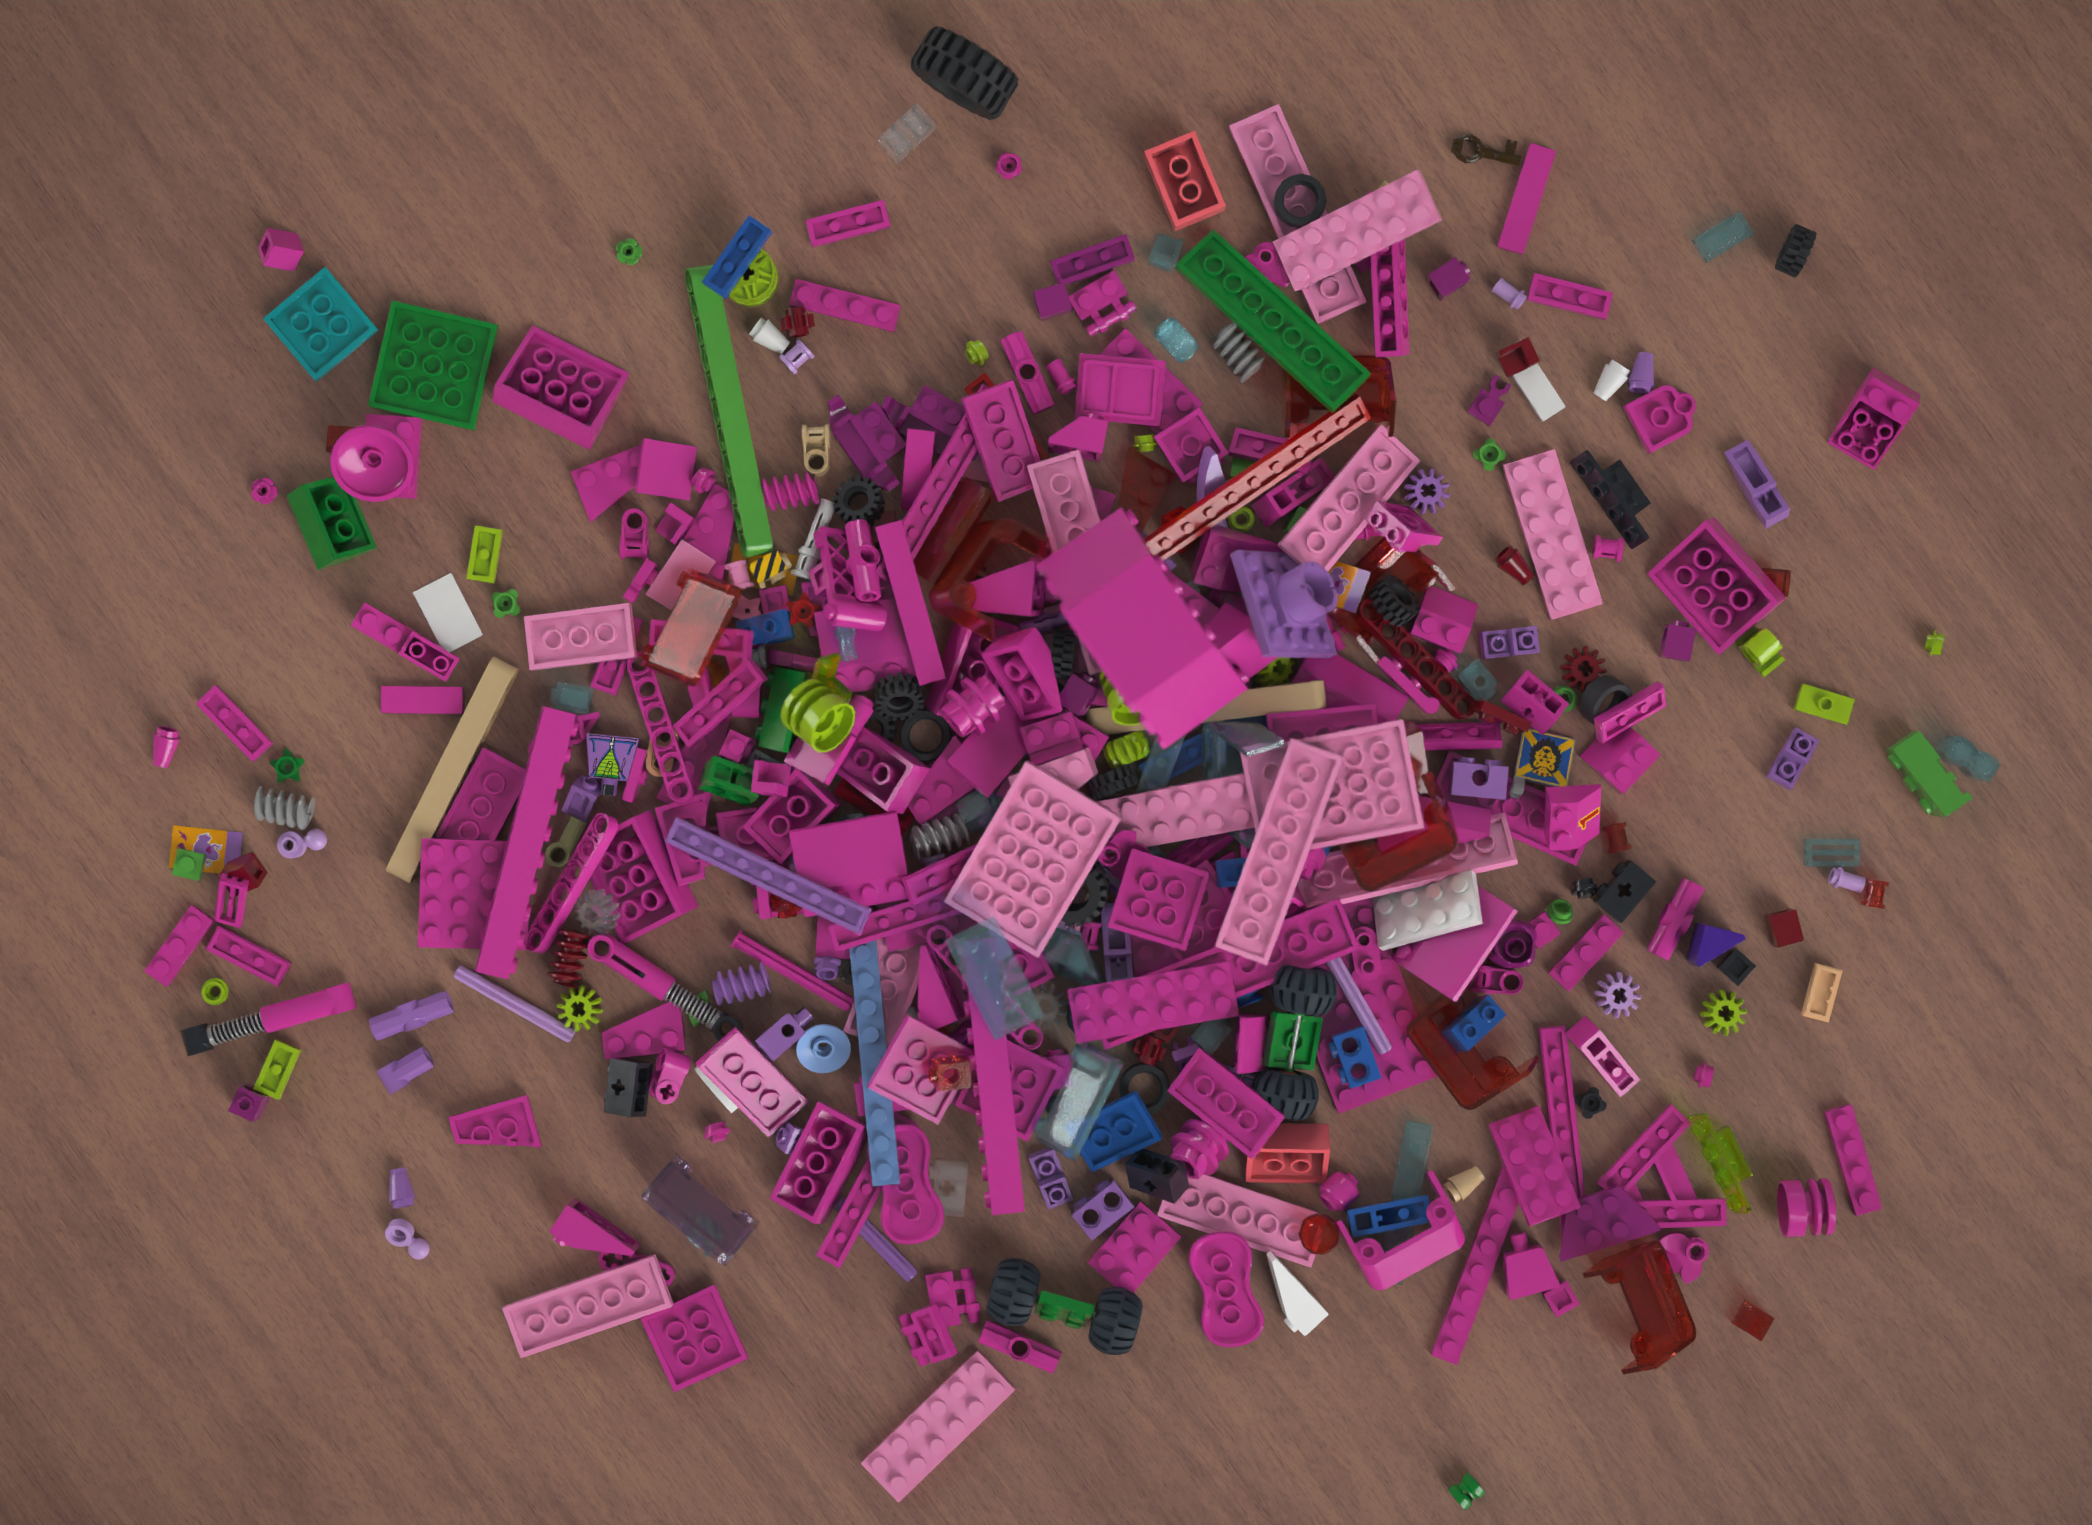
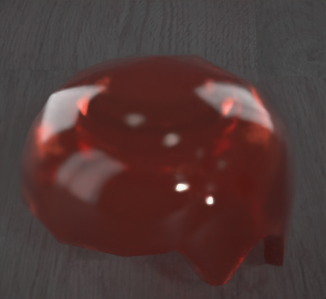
M1316 1213L1302 1220L1298 1235L1303 1247L1311 1254L1325 1255L1333 1251L1340 1239V1230L1336 1221L1329 1215Z

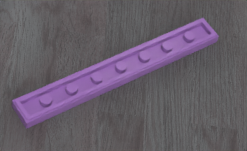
M679 817L675 818L665 840L666 843L857 934H861L872 910Z

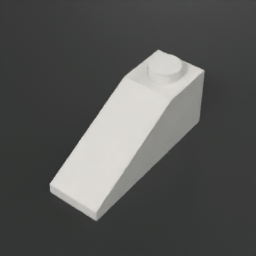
M1269 1251L1266 1254L1281 1309L1287 1317L1284 1322L1294 1333L1299 1330L1306 1336L1329 1314L1323 1305L1285 1265Z

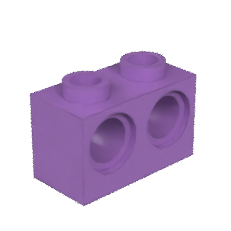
M1114 1178L1109 1182L1107 1179H1104L1094 1188L1096 1192L1088 1199L1086 1196H1083L1072 1205L1074 1210L1071 1211V1215L1091 1240L1095 1239L1134 1208V1203ZM1109 1192H1115L1120 1198L1117 1204L1108 1205L1104 1201L1105 1195ZM1087 1209L1097 1211L1098 1218L1094 1222L1084 1220L1083 1213Z

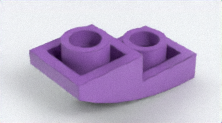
M1537 626L1478 633L1481 659L1540 653Z
M1795 727L1773 762L1766 778L1787 790L1793 789L1804 765L1808 764L1820 740Z
M1052 1145L1029 1154V1161L1048 1210L1074 1200L1054 1146Z

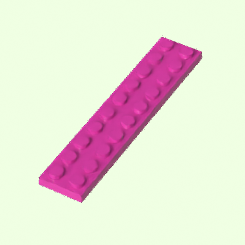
M1337 898L1284 919L1267 965L1224 949L1213 947L1145 975L1230 961L1235 995L1238 998L1273 984L1275 974L1283 965L1311 969L1360 948L1341 900ZM1152 1031L1101 1039L1106 1050Z

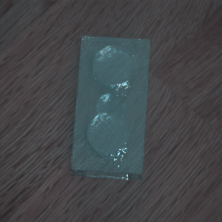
M1741 211L1694 238L1692 242L1705 263L1751 237L1754 233Z

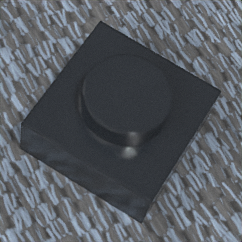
M1733 948L1716 968L1736 986H1739L1756 965L1737 948Z

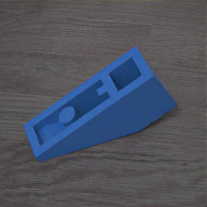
M1428 1195L1346 1209L1350 1236L1354 1238L1430 1223L1426 1215L1427 1207L1430 1204Z

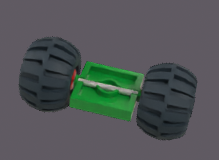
M1283 965L1275 974L1273 984L1270 985V996L1276 1007L1293 1013L1272 1011L1262 1063L1268 1067L1257 1074L1252 1088L1266 1102H1269L1272 1107L1281 1111L1285 1115L1284 1119L1304 1120L1313 1113L1317 1106L1319 1089L1314 1077L1295 1069L1314 1071L1323 1017L1320 1016L1327 1014L1333 1007L1337 998V983L1330 971L1317 967L1306 969L1298 966Z
M1009 1258L1002 1260L998 1264L986 1306L987 1313L995 1321L1006 1326L1025 1324L1031 1315L1034 1303H1036L1034 1313L1039 1314V1318L1051 1322L1055 1319L1064 1321L1065 1325L1070 1328H1086L1089 1320L1092 1319L1088 1339L1100 1352L1107 1355H1120L1130 1351L1138 1331L1143 1308L1142 1300L1134 1292L1122 1287L1104 1289L1100 1293L1094 1309L1092 1304L1043 1290L1040 1294L1037 1293L1041 1276L1040 1271L1032 1263L1024 1259Z

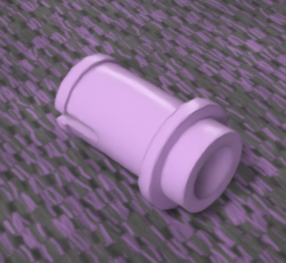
M1502 277L1491 291L1509 303L1511 309L1514 307L1518 310L1527 299V296L1524 295V290L1520 292Z
M1842 867L1833 868L1828 877V883L1832 884V887L1837 888L1840 886L1856 893L1863 891L1866 882L1865 877L1845 872Z

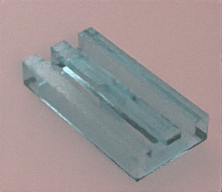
M1804 839V866H1860V839ZM1812 845H1854V850H1812ZM1812 855H1854V861L1812 860Z

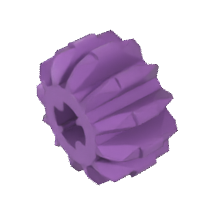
M1423 469L1418 470L1419 479L1413 474L1409 477L1414 485L1406 484L1404 486L1405 490L1412 491L1411 494L1404 497L1405 500H1415L1410 506L1412 510L1421 505L1420 514H1425L1427 506L1431 514L1436 513L1435 504L1441 509L1445 507V503L1440 498H1450L1449 493L1442 492L1443 489L1450 487V484H1440L1439 481L1444 478L1442 473L1436 479L1433 478L1435 474L1434 469L1429 470L1427 477ZM1431 486L1433 490L1430 493H1434L1433 497L1429 495L1423 497L1421 493L1424 490H1421V487Z

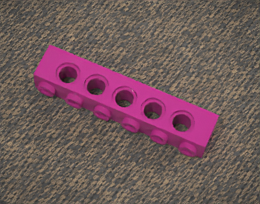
M1405 239L1371 255L1375 357L1410 354Z

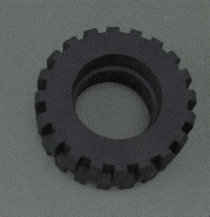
M936 26L931 28L911 59V70L923 82L960 107L988 120H994L1001 115L1018 87L1017 75L1008 66L1004 65L1001 60L979 47L976 43L944 27Z

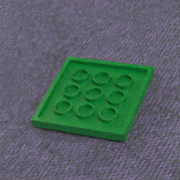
M392 301L368 406L475 431L499 325Z

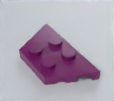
M1616 1185L1578 1197L1581 1207L1565 1214L1559 1258L1562 1262L1661 1231V1228L1620 1185Z

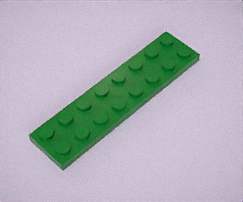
M1214 229L1176 264L1175 269L1331 413L1343 404L1370 377L1371 373Z

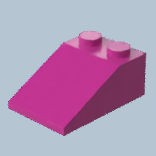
M1215 525L1204 533L1190 572L1194 583L1218 590L1242 593L1230 554L1237 550L1279 553L1284 551L1277 546L1279 543Z
M1036 627L999 636L981 654L1021 721L1061 712L1062 705L1050 649Z
M864 725L836 773L888 812L897 811V813L903 814L930 768L906 750Z
M795 769L789 777L787 797L770 796L745 823L743 828L780 864H783L793 855L789 830L826 824L843 804L820 781Z
M1238 1012L1239 1016H1236L1233 1067L1237 1073L1262 1071L1267 1067L1262 1063L1270 1015Z
M574 1198L565 1207L549 1230L553 1234L552 1239L564 1247L569 1245L572 1248L632 1256L641 1245L640 1242L577 1198Z

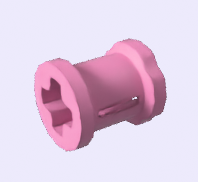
M748 560L724 565L725 570L729 571L732 583L730 587L731 592L754 586V582L750 581L747 569Z

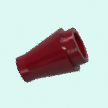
M1509 545L1496 556L1497 567L1517 580L1522 586L1534 577V574L1517 548L1514 549Z

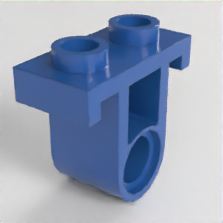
M786 609L736 621L737 629L753 630L752 646L775 644L795 639L793 625L789 623L791 618L790 612H787Z

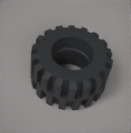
M1096 861L1084 880L1089 889L1088 900L1084 903H1071L1061 919V921L1065 922V926L1071 927L1072 924H1076V927L1082 926L1084 922L1088 924L1104 908L1110 894V889H1108L1110 882L1109 878H1105V869L1098 867L1099 862Z

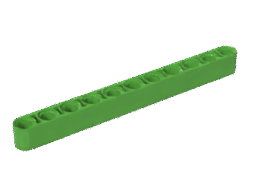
M713 265L686 268L685 281L741 552L745 558L769 554L773 552V542L723 299L702 283Z

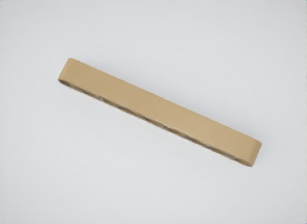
M495 656L489 662L387 865L386 872L410 884L416 878L420 870L421 838H435L516 679L519 668Z
M1324 680L1247 689L1201 723L1325 708L1327 704ZM1106 706L1089 708L1085 714L1087 723L1106 734L1147 730L1143 724L1128 726L1117 724L1112 719L1109 708Z

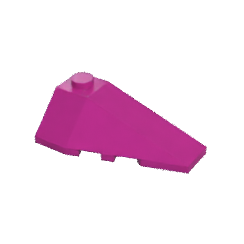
M1418 796L1424 828L1378 837V856L1407 857L1414 855V852L1429 848L1430 851L1439 849V846L1454 842L1461 844L1489 837L1492 810Z

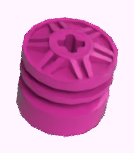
M1819 1178L1817 1183L1814 1179H1808L1805 1191L1801 1181L1798 1179L1779 1181L1777 1187V1213L1780 1230L1785 1238L1803 1237L1806 1233L1807 1224L1813 1236H1819L1821 1232L1825 1236L1834 1233L1836 1201L1828 1178Z

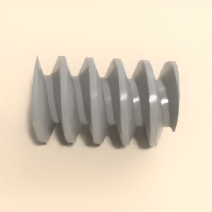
M1231 323L1215 334L1209 341L1217 339L1213 346L1214 349L1224 348L1220 357L1230 356L1227 366L1237 365L1233 373L1234 375L1243 373L1240 379L1242 384L1263 368L1261 364L1265 357L1255 358L1254 356L1259 349L1253 348L1249 350L1248 347L1252 340L1242 341L1241 339L1245 333L1243 331L1235 332L1237 325Z
M263 786L258 788L254 801V813L257 820L262 821L266 818L268 823H273L276 820L278 825L287 823L291 828L297 825L300 830L306 829L315 810L314 797H312L309 804H306L305 795H302L297 802L295 801V793H291L288 799H285V792L282 790L277 797H274L273 788L269 789L267 795H264Z
M958 813L953 814L952 820L947 816L943 817L942 824L939 820L935 819L932 821V827L925 822L922 824L921 829L918 826L911 828L910 842L913 853L918 861L921 858L922 851L929 858L931 857L932 848L935 849L937 854H941V845H944L948 851H951V842H954L958 848H961L962 839H965L968 845L970 844L967 826Z

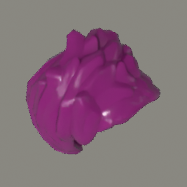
M1513 918L1487 958L1505 968L1529 967L1533 964L1536 956L1535 941L1537 940V933L1534 927L1526 921Z

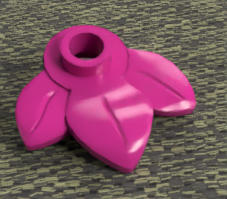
M1260 243L1252 254L1244 256L1272 283L1288 287L1290 283L1289 277L1273 243ZM1263 251H1268L1271 254L1269 261L1262 259L1261 254Z
M1132 830L1117 832L1111 840L1107 841L1097 858L1100 863L1109 866L1112 875L1118 879H1122L1131 848L1151 854L1144 845L1135 842L1137 833ZM1113 849L1115 853L1108 855L1105 850Z
M1670 1233L1660 1239V1243L1667 1251L1661 1256L1658 1269L1665 1273L1680 1272L1685 1284L1696 1280L1702 1272V1262L1709 1255L1708 1244L1702 1238H1688L1682 1233ZM1699 1246L1698 1253L1692 1254L1690 1252L1691 1248Z

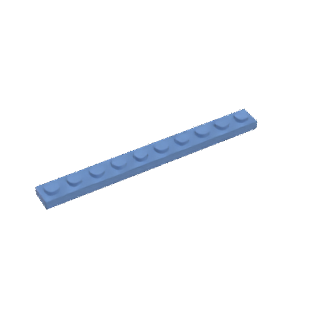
M877 940L849 949L872 1185L881 1186L900 1184L893 1101L867 1087L868 1082L887 1051Z

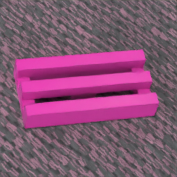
M222 873L219 878L214 921L241 928L244 922L249 880L243 879L240 882L238 877L233 876L232 879H229L228 874ZM229 886L227 917H223L226 887ZM237 889H239L236 919L234 920L233 917Z

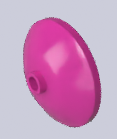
M362 425L348 430L336 441L331 453V471L336 482L345 492L360 500L370 502L389 500L399 495L408 486L412 478L414 459L408 444L397 433L382 426ZM376 453L379 457L372 458L370 454Z

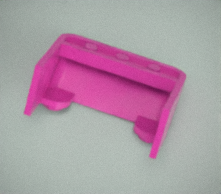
M1433 1170L1425 1173L1428 1182L1437 1196V1199L1432 1201L1426 1210L1427 1218L1432 1227L1384 1253L1380 1244L1370 1238L1363 1239L1354 1244L1342 1220L1335 1222L1337 1229L1371 1288L1385 1290L1458 1250L1464 1244L1465 1235L1453 1206Z

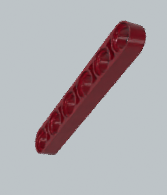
M1369 598L1361 601L1355 612L1358 622L1433 698L1439 701V704L1452 717L1458 720L1471 717L1474 714L1472 711L1475 703L1473 697L1403 626L1396 627L1395 624L1391 625L1389 620L1383 619L1384 615L1382 613L1379 614L1377 612L1378 608L1373 606V600ZM1364 605H1370L1373 608L1374 616L1372 619L1365 617L1363 614ZM1383 624L1391 626L1393 630L1391 638L1383 635ZM1402 643H1407L1411 647L1412 653L1410 657H1406L1401 653ZM1421 662H1426L1430 666V674L1428 676H1424L1420 672L1419 665ZM1440 681L1448 684L1449 692L1447 695L1440 693L1438 689ZM1458 700L1466 702L1468 707L1466 714L1458 711Z

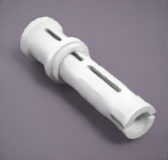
M823 498L820 499V504L806 543L799 548L798 552L800 555L795 569H791L790 574L811 581L809 571L816 567L818 560H821L820 548L815 547L813 533L820 526L829 527L835 510L833 507L834 502Z

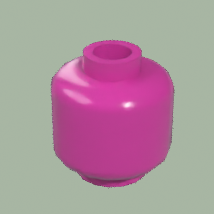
M1336 1171L1320 1186L1321 1195L1319 1199L1330 1211L1344 1212L1359 1197L1360 1193L1357 1188L1359 1182L1349 1172L1343 1174Z

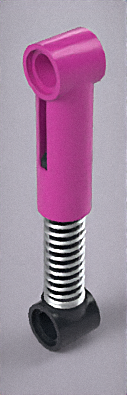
M601 933L589 941L588 953L593 960L604 963L660 1001L664 999L665 1001L669 1000V1003L673 1002V1006L678 1005L677 1008H681V1011L686 1010L685 1013H690L689 1015L694 1016V1019L698 1018V1022L706 1023V1027L711 1029L710 1031L718 1041L727 1035L722 1030L723 1022H730L734 1025V1028L737 1027L741 1032L743 1031V1022L737 1015L727 1014L724 1011L720 1012L716 1008L712 1009V1005L708 1006V1002L706 1004L703 1003L704 1000L700 1001V997L695 998L696 995L692 996V992H687L688 989L683 990L684 987L680 988V984L675 985L676 978L617 941L614 935ZM600 940L608 943L609 952L607 954H602L598 951L597 944Z
M350 982L261 1007L259 1014L257 1012L254 1015L251 1013L250 1016L246 1014L245 1018L241 1016V1019L237 1017L236 1020L232 1018L231 1022L227 1020V1023L223 1021L222 1024L218 1022L217 1026L215 1024L209 1026L207 1023L180 1030L187 1056H192L212 1050L215 1045L228 1042V1040H236L237 1038H242V1036H250L261 1031H266L267 1033L275 1032L329 1015L356 1009L357 1006Z

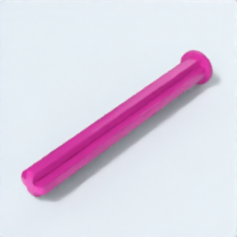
M742 929L739 931L730 947L731 949L735 947L759 962H763L766 966L847 1012L850 1010L854 1003V997L743 934Z

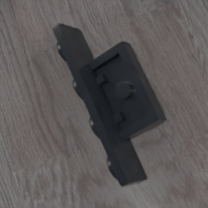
M1588 450L1572 459L1570 463L1576 473L1583 480L1592 496L1597 500L1628 546L1634 549L1648 540L1649 535L1635 515L1650 505L1651 502L1622 461L1619 459L1603 471Z

